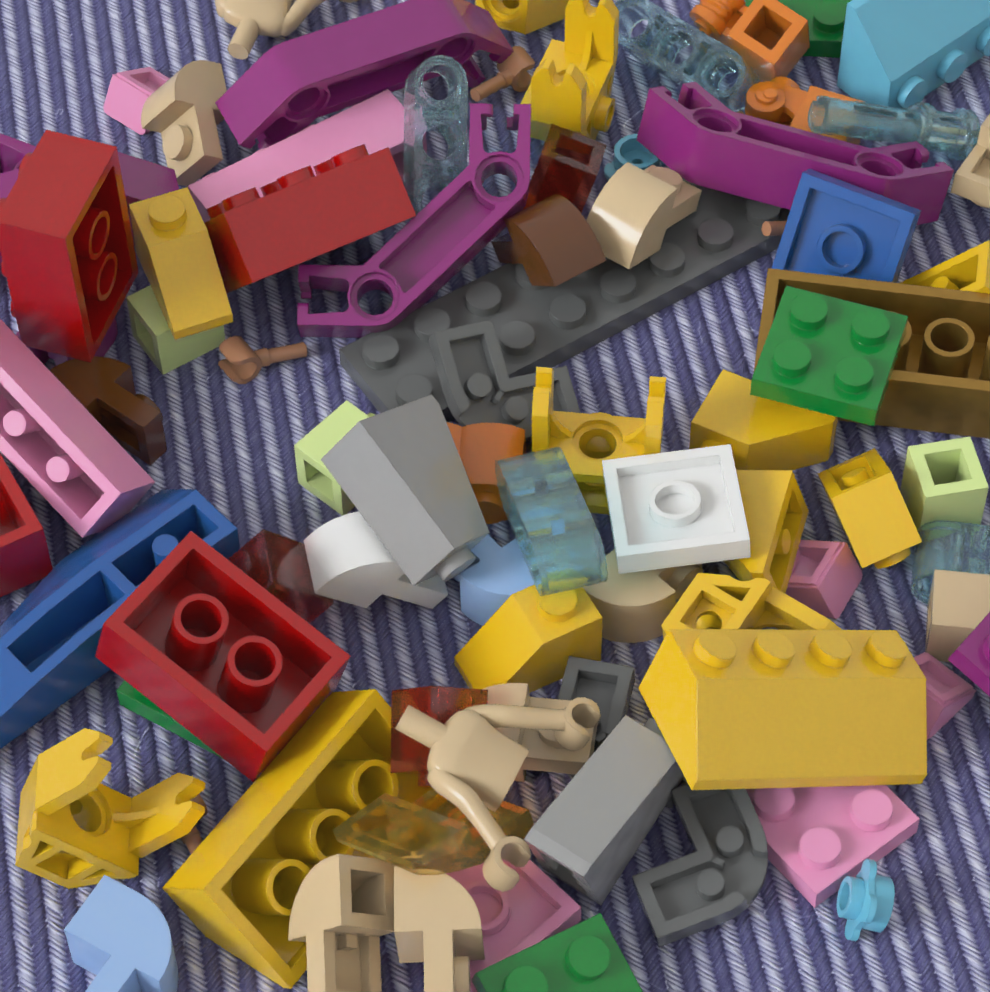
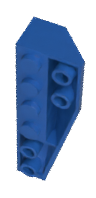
M162 489L60 560L0 626V749L111 670L95 657L104 622L190 531L243 571L237 527L196 489Z

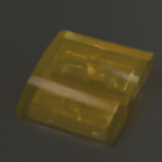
M433 788L412 803L384 793L332 830L337 842L416 875H439L474 867L484 863L491 852L484 839L462 811ZM504 800L496 812L487 808L506 837L516 836L524 840L534 825L528 809Z

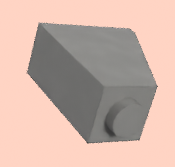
M432 394L359 421L321 459L414 586L438 574L446 582L461 573L476 559L470 550L490 533L440 404Z
M625 715L524 838L545 871L599 905H602L672 797L671 790L676 789L684 778L655 720L648 718L643 726Z

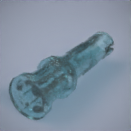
M817 96V101H812L808 111L809 128L816 134L839 135L895 144L917 141L928 151L943 152L951 160L965 161L976 146L980 132L979 120L976 113L971 109L957 108L953 112L937 111L930 103L917 102L908 108H896L887 105L840 100L828 96Z

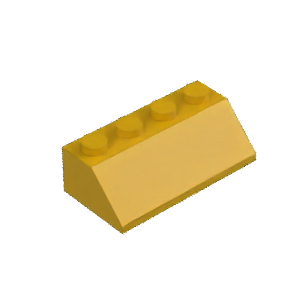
M669 629L638 687L691 790L922 784L927 776L926 677L897 630Z
M376 689L332 692L162 887L205 937L283 988L291 989L307 970L306 942L289 941L288 937L292 906L298 889L309 871L323 859L336 854L396 861L446 800V798L432 788L427 780L429 774L427 770L429 753L421 743L395 729L400 718Z

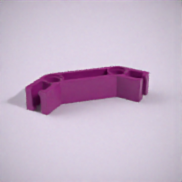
M408 0L282 42L270 48L215 103L240 146L251 149L257 143L255 140L257 138L259 142L257 144L258 147L263 149L302 131L318 117L356 105L387 89L394 92L441 75L468 87L475 88L486 79L472 57L476 51L484 50L490 52L488 55L490 59L500 64L514 50L489 11L465 0Z
M696 82L682 84L678 102L672 98L671 91L664 86L649 88L636 139L670 169L680 174L683 179L699 186L790 210L802 172L812 169L921 210L917 225L938 221L954 169L945 162H938L933 167L921 168L922 163L928 162L929 151L917 141L868 148L731 111Z
M470 103L469 165L364 265H298V283L301 299H312V289L348 292L349 308L344 312L310 314L309 303H298L297 326L300 337L362 338L370 333L387 331L393 328L413 311L421 308L506 227L503 219L523 210L527 203L530 183L531 104H514L513 117H507V130L518 131L515 152L497 151L487 153L483 148L482 130H487V117H493V104ZM502 174L511 178L516 187L507 196L496 197L487 193L482 184L491 175ZM371 290H382L389 294L393 301L390 308L384 313L371 315L364 312L359 306L362 296Z

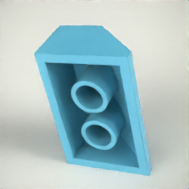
M990 0L850 1L846 7L837 86L850 97L864 101L865 108L884 123L904 110H912L920 104L927 94L945 82L951 83L955 81L967 67L983 56H990Z

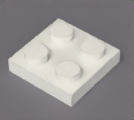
M731 444L602 460L604 484L619 574L751 557L750 537Z

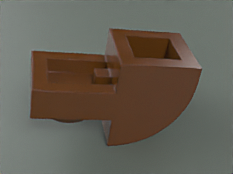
M554 194L503 219L509 233L491 241L499 262L523 264L532 286L556 287L607 261L586 219L569 200L558 194Z
M94 356L91 363L72 359L50 369L51 373L124 449L150 466L167 451L162 422L163 415L150 398L143 394H136L130 365L116 359Z

